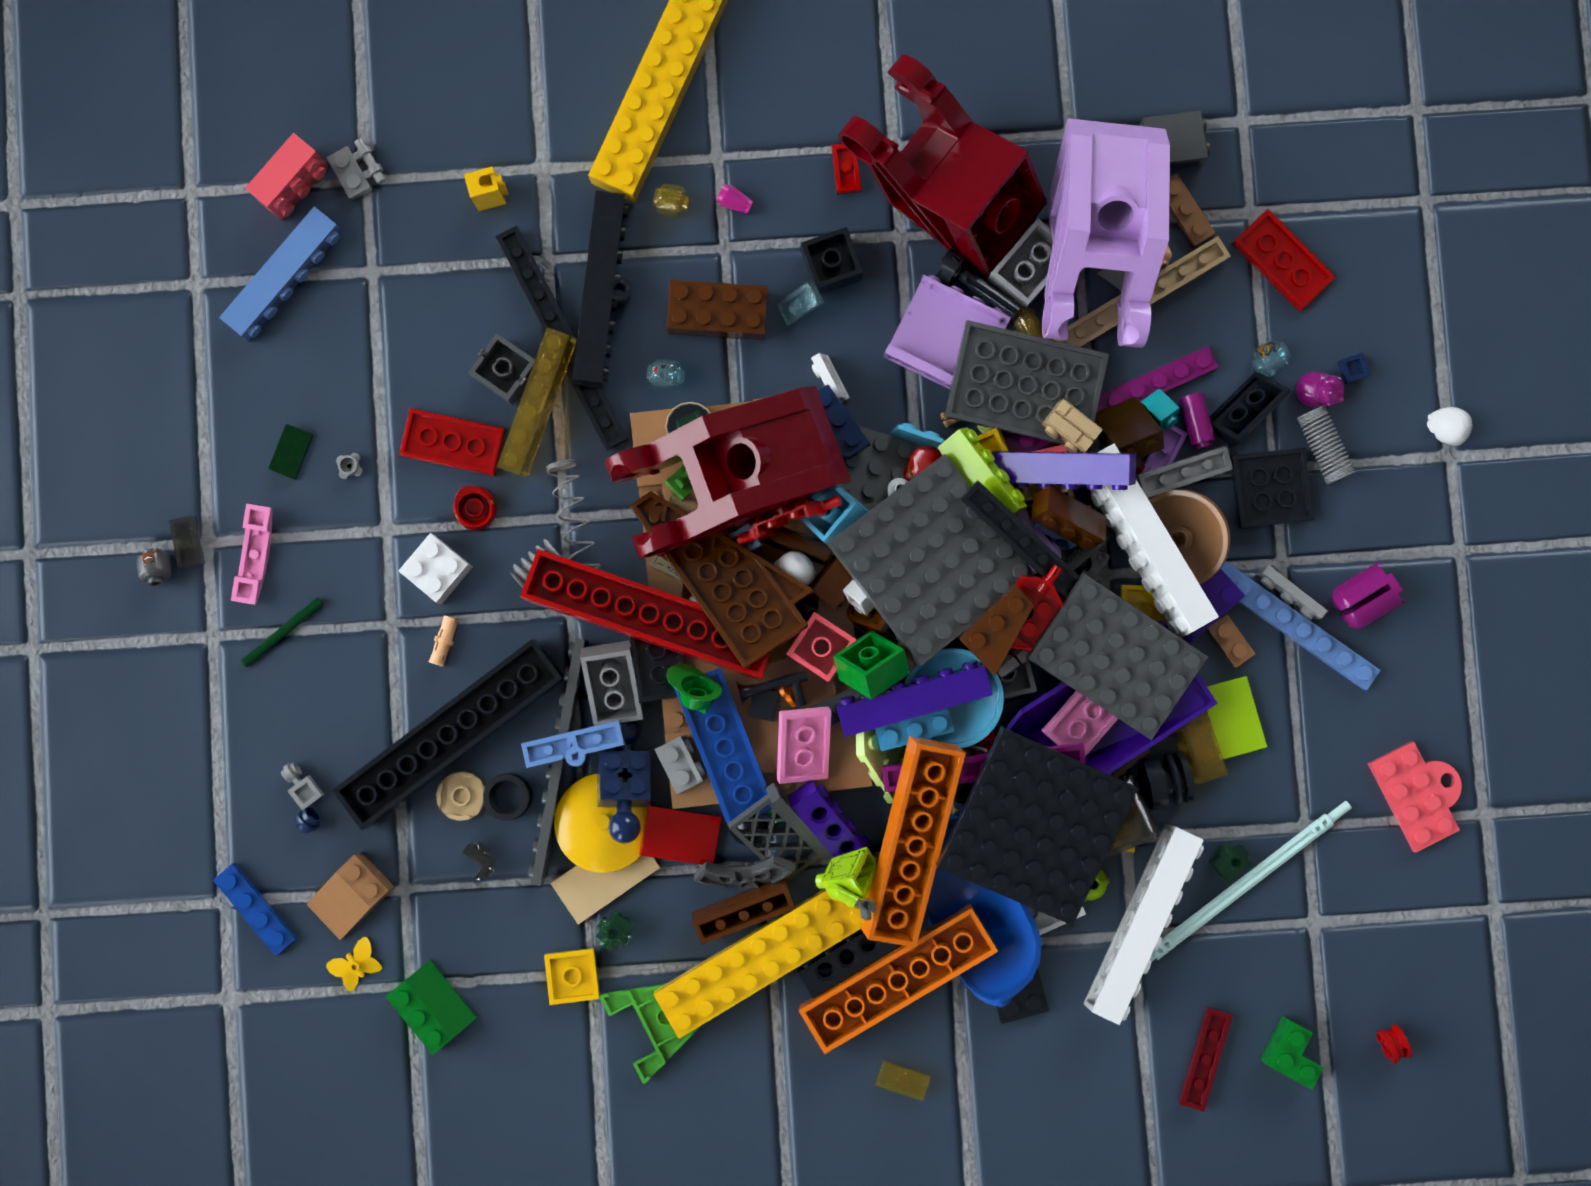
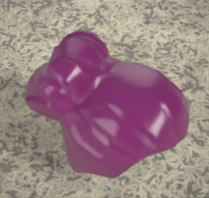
M1314 371L1305 373L1296 383L1297 397L1302 404L1308 407H1328L1344 401V385L1342 379L1338 376H1330L1326 373Z

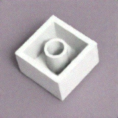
M430 533L398 571L432 600L442 604L473 566L441 539Z

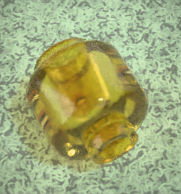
M663 183L660 188L657 187L655 190L653 207H656L657 212L661 215L679 217L683 210H688L690 197L686 196L683 186Z

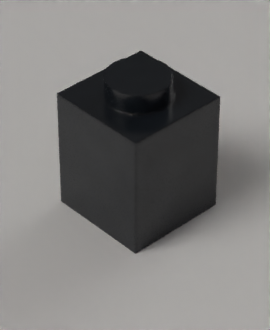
M772 689L752 695L748 717L773 722L779 692Z

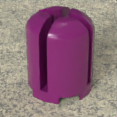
M1380 561L1335 587L1332 592V602L1336 610L1342 611L1359 602L1340 614L1343 621L1355 629L1366 627L1407 602V600H1401L1399 593L1403 592L1393 574L1391 572L1385 574L1379 567L1382 564Z

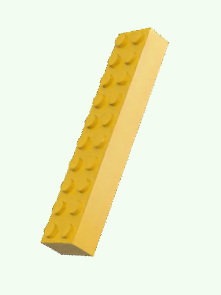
M669 0L588 174L591 184L612 193L625 194V199L636 203L729 0Z
M873 880L865 895V898H861L859 900L863 901L865 899H869ZM824 888L797 904L795 909L779 915L656 989L653 995L677 1037L680 1039L860 930L863 923L860 909L857 907L852 908L841 901L831 899Z

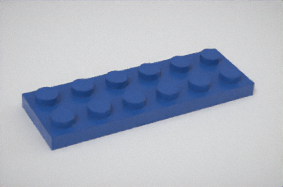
M719 667L704 673L711 680L718 683L722 689L721 695L713 700L706 714L683 706L679 691L675 688L674 690L728 826L730 821L767 795L765 789L767 785L722 669ZM768 804L760 810L759 815L771 811L772 807Z

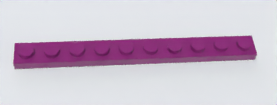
M1209 346L1100 394L1097 412L1135 396L1141 402L1159 388L1165 393L1216 370L1218 365ZM1012 434L1004 438L1009 452H1032L1053 444L1052 442L1018 434Z

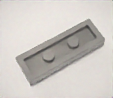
M1270 565L1262 567L1256 574L1261 578L1260 582L1271 590L1274 588L1280 592L1281 599L1292 605L1294 603L1300 608L1299 612L1304 617L1310 620L1321 619L1328 611Z

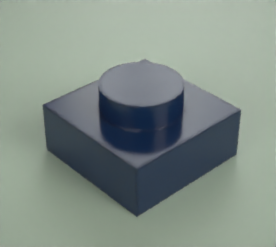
M1363 353L1337 362L1345 385L1371 375Z

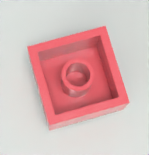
M814 612L807 622L808 627L801 631L786 655L826 682H829L836 672L833 656L855 642L856 639Z

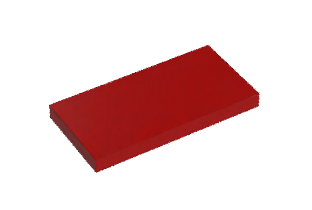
M1269 209L1232 243L1299 312L1336 278Z
M409 408L399 456L495 476L506 429Z

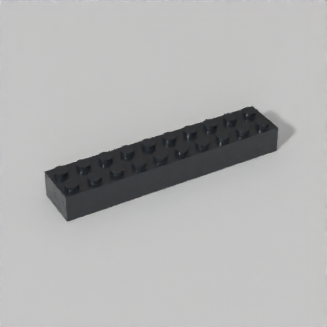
M531 639L335 787L332 792L361 830L370 828L563 682L564 675L536 639Z

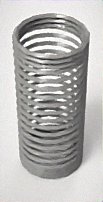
M1322 406L1298 417L1297 420L1299 424H1302L1300 427L1304 428L1302 431L1305 432L1304 435L1309 440L1307 443H1312L1309 447H1314L1311 449L1314 452L1313 455H1318L1315 459H1320L1316 463H1321L1318 467H1323L1320 471H1325L1322 475H1327L1324 477L1326 484H1330L1355 473L1356 470L1352 466L1353 463L1346 464L1351 459H1347L1349 455L1343 456L1347 454V451L1341 452L1345 450V447L1339 448L1344 443L1335 445L1341 442L1342 439L1333 441L1340 437V435L1334 436L1338 431L1330 433L1336 430V427L1328 429L1334 426V423L1324 426L1332 422V419L1320 423L1331 416L1328 415L1316 420L1329 413L1326 406Z

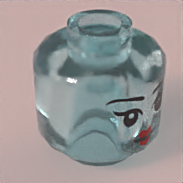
M657 358L648 366L647 381L651 383L654 389L675 391L679 384L684 382L685 372L684 369H681L677 360Z

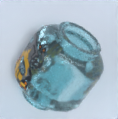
M1270 340L1254 350L1252 365L1257 373L1262 372L1266 376H1273L1288 366V359L1291 358V355L1283 342L1278 343L1276 340Z

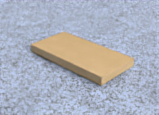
M641 856L630 866L610 873L592 872L576 865L550 884L579 925L658 870L660 865L655 858Z

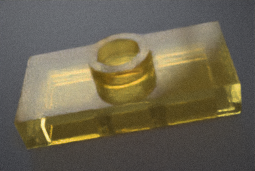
M882 1060L875 1086L923 1101L930 1075Z

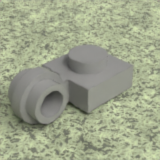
M287 763L283 766L284 770L281 771V775L288 783L293 781L295 784L288 790V793L302 811L325 795L310 775L302 780L300 779L302 771L296 763Z

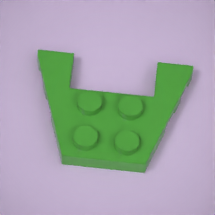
M666 983L607 992L599 996L609 1016L630 1005L634 1006L656 1050L633 1063L643 1084L647 1083L657 1070L699 1029V1027L680 1039L677 1037L653 995L656 989Z

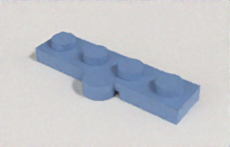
M620 720L521 743L526 768L566 759L567 763L571 766H580L585 762L586 754L625 745Z

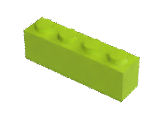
M968 427L958 429L937 447L942 455L946 454L970 487L978 480L1015 516L1027 507L1023 494L1018 489H1014L1009 483L1010 478L1003 469L997 467L994 463V456L989 450L982 447L979 443V436L974 430Z

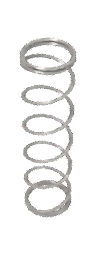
M575 459L562 460L546 466L547 473L551 476L575 477L557 486L552 492L554 497L568 500L581 499L566 506L557 515L559 519L564 521L585 522L566 532L562 538L564 541L575 544H591L572 554L569 560L596 544L593 541H569L565 539L567 534L590 523L591 520L565 519L559 516L564 510L585 500L584 497H560L554 494L557 489L578 479L580 475H556L550 472L562 471L576 466L577 461ZM584 564L587 566H597L595 567L596 569L601 567V564Z

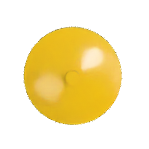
M597 774L586 776L571 785L557 805L554 817V830L557 842L566 857L585 870L598 873L622 870L641 857L639 853L648 807H632V813L640 821V833L630 843H618L610 836L608 831L609 821L617 813V807H597ZM620 776V778L623 779V782L628 781L627 778Z

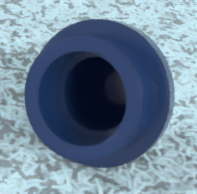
M307 807L297 814L296 827L302 833H310L319 828V822L322 818L316 810Z

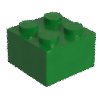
M872 630L833 656L839 680L871 700L910 674L905 650Z

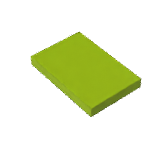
M1247 676L1207 686L1218 703L1204 712L1218 760L1266 748L1267 744Z

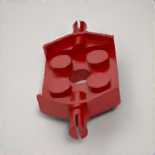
M839 495L820 501L802 498L796 503L780 507L766 515L757 516L755 523L748 529V532L736 536L739 545L750 541L775 536L773 527L777 529L788 525V519L797 518V520L818 514L820 517H823L830 509L841 506L842 501Z
M1054 564L1046 576L1021 575L1016 581V584L1033 601L1034 607L1032 615L1026 619L1011 649L1031 651L1033 645L1055 614L1064 606L1054 587L1055 580L1063 571Z

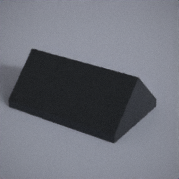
M1255 371L1210 415L1213 431L1230 448L1236 446L1291 393V390Z

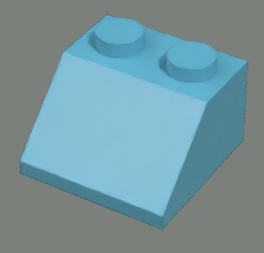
M842 487L814 499L817 501L827 500L839 495L842 501L841 506L830 509L823 517H820L818 514L801 519L825 544L869 512Z

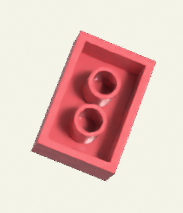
M293 133L245 189L282 221L284 217H288L294 211L296 203L309 194L310 187L316 180L318 181L324 177L329 166L313 148Z

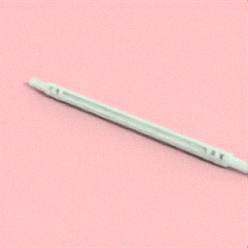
M1344 801L1327 815L1325 813L1303 831L1162 938L1160 947L1157 951L1153 950L1149 960L1161 959L1179 943L1334 826L1333 822L1352 809L1351 805Z

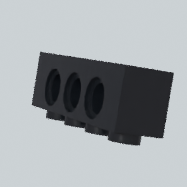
M861 930L846 937L838 945H833L823 951L815 959L812 958L800 965L798 974L812 998H815L899 947V945L875 941L872 948L865 949L861 946V941L866 936ZM845 949L851 950L854 953L852 960L848 962L842 961L839 957L840 953ZM824 962L832 965V971L826 975L821 974L818 970L819 965Z

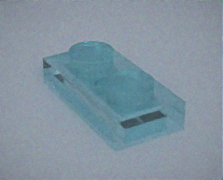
M809 281L780 301L777 306L786 325L789 326L802 319L824 302L815 282Z

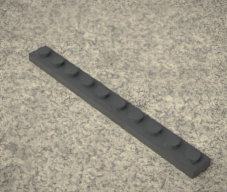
M575 638L574 643L571 642L569 646L568 657L572 658L570 667H566L564 673V681L567 682L566 691L561 692L559 705L563 706L561 716H557L555 730H558V735L572 732L583 672L580 660L581 649L587 647L588 640ZM566 759L554 761L547 768L546 779L550 780L548 789H544L542 795V803L545 804L544 813L539 814L537 828H541L539 838H535L533 853H536L535 863L531 862L528 877L532 878V885L541 886L545 883L554 833V817L560 800Z

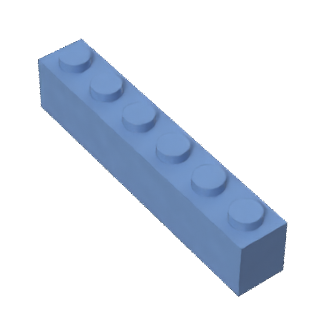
M314 206L219 318L249 341L251 338H255L261 332V326L265 321L275 316L278 310L277 307L291 297L294 287L308 277L312 266L318 264L324 258V252L329 246H333L338 242L342 230Z

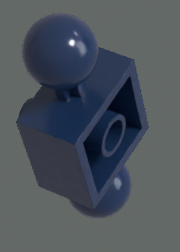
M636 721L620 723L625 745L616 747V751H600L597 759V807H617V813L609 821L608 831L616 842L623 844L634 841L641 829L639 819L632 813V807H648L651 800L650 751H631V744L639 736V726ZM620 776H625L626 778H628V781L623 782V779L620 778Z

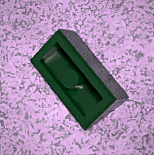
M286 424L268 469L296 480L313 434Z

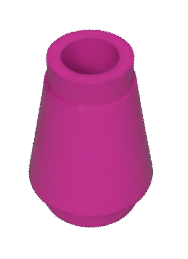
M723 184L716 202L720 203L721 207L747 214L753 200L749 199L733 185Z

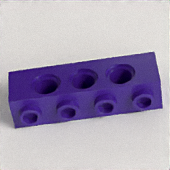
M811 780L788 795L791 808L833 857L864 847H868L870 850L872 844L865 835H859L854 821L851 818L846 819L844 817V811L837 801L832 802L829 799L830 794L823 784L818 786L814 780Z

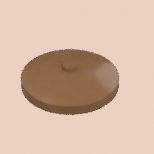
M1171 490L1151 498L1149 502L1199 585L1211 579L1225 563L1230 549V530L1222 511L1206 496L1190 490Z

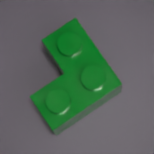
M1282 1016L1260 1060L1267 1066L1313 1090L1324 1069L1317 1062L1302 1055L1313 1033Z

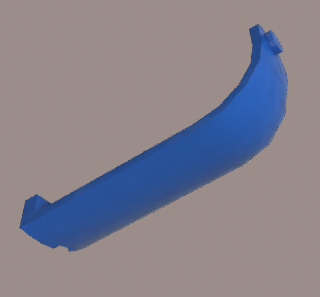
M959 808L956 813L949 817L941 852L962 808ZM937 867L925 911V917L930 927L971 903L995 942L998 952L961 973L958 977L978 999L985 1003L998 1007L1009 1004L1011 998L1018 994L1033 979L1040 963L1042 941L1036 921L1029 907Z

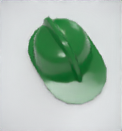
M676 664L667 670L666 677L668 682L679 691L681 703L688 709L698 710L706 714L713 700L717 699L722 693L721 686L693 666Z

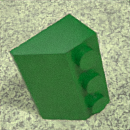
M431 960L385 996L432 1055L477 1018Z

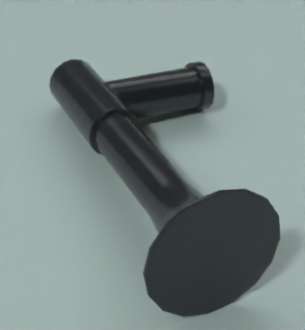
M805 670L754 685H741L736 681L742 706L745 700L752 695L790 685L793 690L796 707L807 704L801 687V682L808 681Z

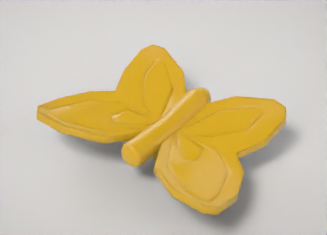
M363 937L358 940L353 949L354 958L351 953L346 954L348 961L343 958L332 959L326 964V968L335 977H342L343 985L351 992L357 986L359 977L363 978L365 976L364 972L370 974L382 970V965L371 957V943L368 937Z

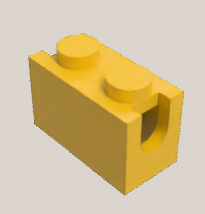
M493 167L464 174L470 198L478 211L507 204L504 197L509 195L506 183L503 181L500 173L496 174Z

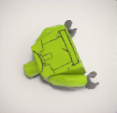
M864 847L831 859L825 873L816 875L815 882L819 889H826L831 899L841 901L852 908H859L861 918L871 920V912L875 913L874 902L870 899L863 901L859 899L865 898L875 876L878 860L877 857L871 854L868 847Z

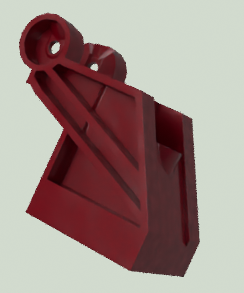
M901 54L887 73L896 80L895 89L905 98L916 104L922 117L921 127L900 152L898 150L899 145L885 137L871 123L858 116H852L838 134L839 140L854 156L868 164L883 194L892 206L948 251L953 248L968 258L967 266L989 278L991 272L1013 248L1047 204L1027 150L974 123L947 89L946 85L938 82L927 67L915 58Z
M816 386L797 388L703 415L647 445L624 450L604 461L613 484L627 482L645 475L659 474L661 469L683 461L698 502L697 509L677 520L653 526L650 532L632 536L640 559L652 557L676 547L687 545L734 525L756 521L757 516L766 515L780 507L796 503L802 498L816 499L852 482Z

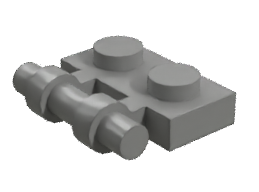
M359 138L354 142L358 148L357 152L352 153L350 148L346 146L326 157L351 201L373 190L368 181L375 179L378 185L386 181L383 175V168L379 163H376L372 156L373 151L370 145H366L363 138ZM363 160L368 166V169L364 172L358 164Z

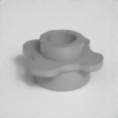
M352 453L351 455H340L337 457L336 463L338 464V475L340 478L347 479L349 476L355 475L359 477L362 475L363 469L359 464L361 459L359 454Z

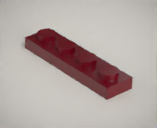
M1206 1006L1178 1103L1180 1105L1202 1112L1205 1111L1233 1015Z

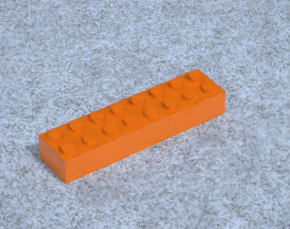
M909 736L869 899L875 904V913L871 912V920L863 919L861 927L868 940L910 947L917 946L937 868L936 863L940 856L966 754L958 745Z
M970 903L921 932L916 947L899 945V947L817 997H811L801 1003L798 1011L825 1055L998 952V949Z

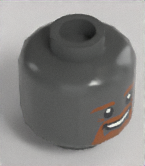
M158 548L147 549L137 558L139 579L148 583L149 586H161L164 584V581L172 576L170 557L163 550Z

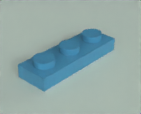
M949 708L876 728L875 732L882 752L907 745L909 736L929 739L954 732Z

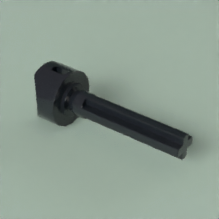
M953 248L947 251L941 259L942 269L936 275L939 279L949 286L959 280L962 284L975 291L1012 318L1018 316L1022 310L1020 305L966 269L968 258Z

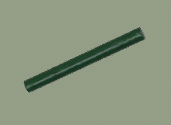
M318 597L241 659V662L246 667L250 666L323 606L324 603Z

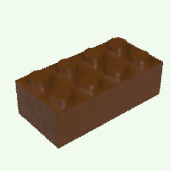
M670 280L667 314L668 334L765 340L768 286Z

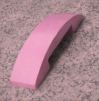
M246 504L242 527L246 529L238 576L234 577L231 601L257 605L270 552L272 508Z

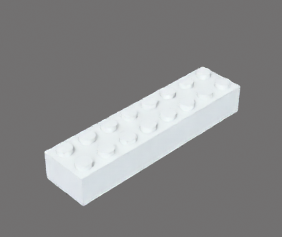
M1114 443L1097 453L1120 452ZM1137 480L1136 484L1128 486V490H1112V485H1103V489L1099 490L1089 489L1095 506L1100 507L1104 516H1106V525L1114 530L1118 545L1127 552L1130 557L1129 563L1131 567L1139 572L1142 577L1143 587L1147 592H1151L1155 599V607L1166 617L1168 621L1167 626L1172 633L1182 638L1219 617Z
M1165 824L1083 1003L1091 1012L1120 1025L1122 1020L1125 1021L1130 1012V1006L1128 1005L1132 997H1136L1140 991L1141 983L1139 981L1142 975L1147 974L1152 961L1149 959L1153 950L1157 951L1162 941L1160 935L1163 928H1167L1172 920V914L1170 913L1174 904L1178 905L1182 898L1183 891L1181 889L1183 884L1188 882L1193 874V868H1191L1195 859H1199L1203 852V839L1178 827Z

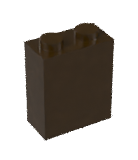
M1136 396L1096 412L1094 423L1102 428L1097 438L1105 448L1115 443L1120 453L1136 454V460L1164 449L1163 430Z

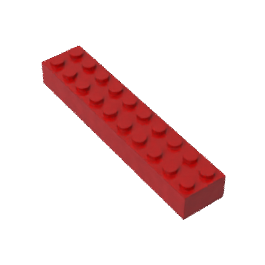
M537 549L520 595L524 601L759 681H762L772 653L770 652L744 670L698 603Z

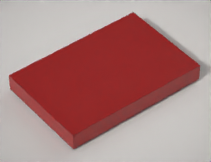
M648 805L639 855L703 865L706 861L714 864L722 817Z

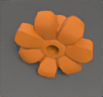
M791 685L780 687L778 690L780 695L785 697L792 708H795L796 702Z

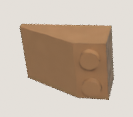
M360 852L354 854L336 871L306 905L339 940H342L395 887Z

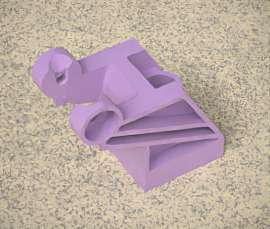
M1067 119L1046 204L1053 244L1044 293L1043 338L1067 341V322L1070 318H1074L1073 294L1079 272L1083 268L1090 267L1125 271L1120 301L1116 303L1118 312L1119 346L1137 348L1145 346L1151 325L1150 300L1169 242L1170 143L1166 129Z

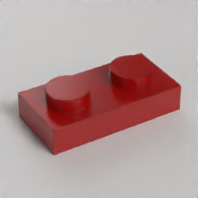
M843 144L831 145L837 195L861 192L857 157Z

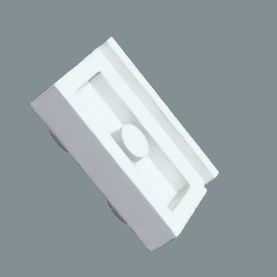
M818 353L811 357L814 363L812 369L818 378L821 377L824 385L828 384L841 402L849 399L850 397L829 356Z

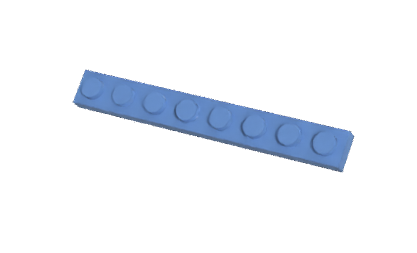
M1225 561L1221 569L1245 595L1239 601L1240 604L1361 689L1367 690L1381 671Z

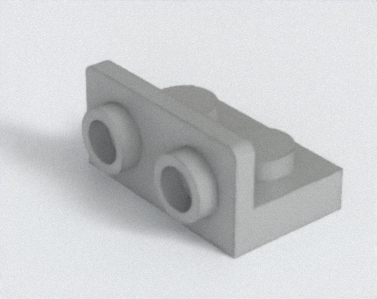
M679 736L654 749L676 794L704 781L702 776L706 772L700 761H694L691 753L695 752L689 738L684 740L683 736Z

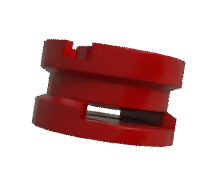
M1397 1024L1391 1025V1030L1381 1029L1376 1032V1038L1381 1043L1382 1052L1387 1060L1392 1059L1390 1063L1393 1065L1400 1062L1401 1058L1413 1056L1411 1046Z

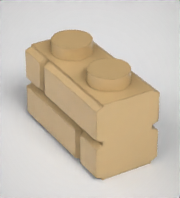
M1065 399L1060 400L1042 423L1046 428L1044 430L1045 433L1053 439L1060 438L1065 442L1064 447L1071 453H1085L1102 431L1101 427Z

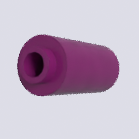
M1203 392L1180 398L1179 401L1191 446H1197V449L1212 446L1211 441L1216 439Z

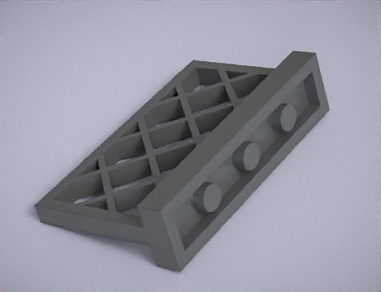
M772 783L765 788L767 795L730 821L728 827L763 862L770 858L767 857L768 850H780L779 857L795 863V871L785 878L786 882H788L820 857L824 856L827 860L832 855L794 812L789 798ZM768 804L772 807L770 815H759L760 810ZM769 821L768 829H756L757 822ZM774 821H785V828L773 829ZM744 822H752L751 829L740 830L738 826ZM783 835L781 843H770L771 836ZM788 835H799L798 843H787ZM754 836H766L765 843L754 844ZM796 849L795 857H784L785 850ZM802 849L814 850L808 856H801Z

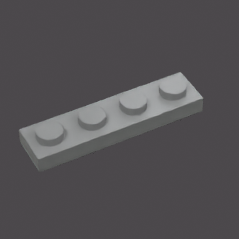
M1222 446L1137 474L1136 480L1146 497L1149 498L1232 470L1233 466L1227 446Z

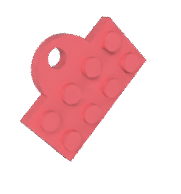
M1413 741L1367 763L1413 852H1418L1460 831L1449 808L1459 799L1462 783L1459 774L1451 765L1440 761L1424 762ZM1445 773H1448L1452 779L1448 787H1444L1441 784V777Z

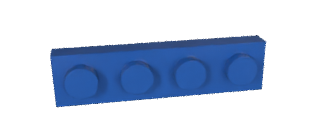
M235 863L231 864L213 879L215 884L275 956L279 955L297 940V937Z

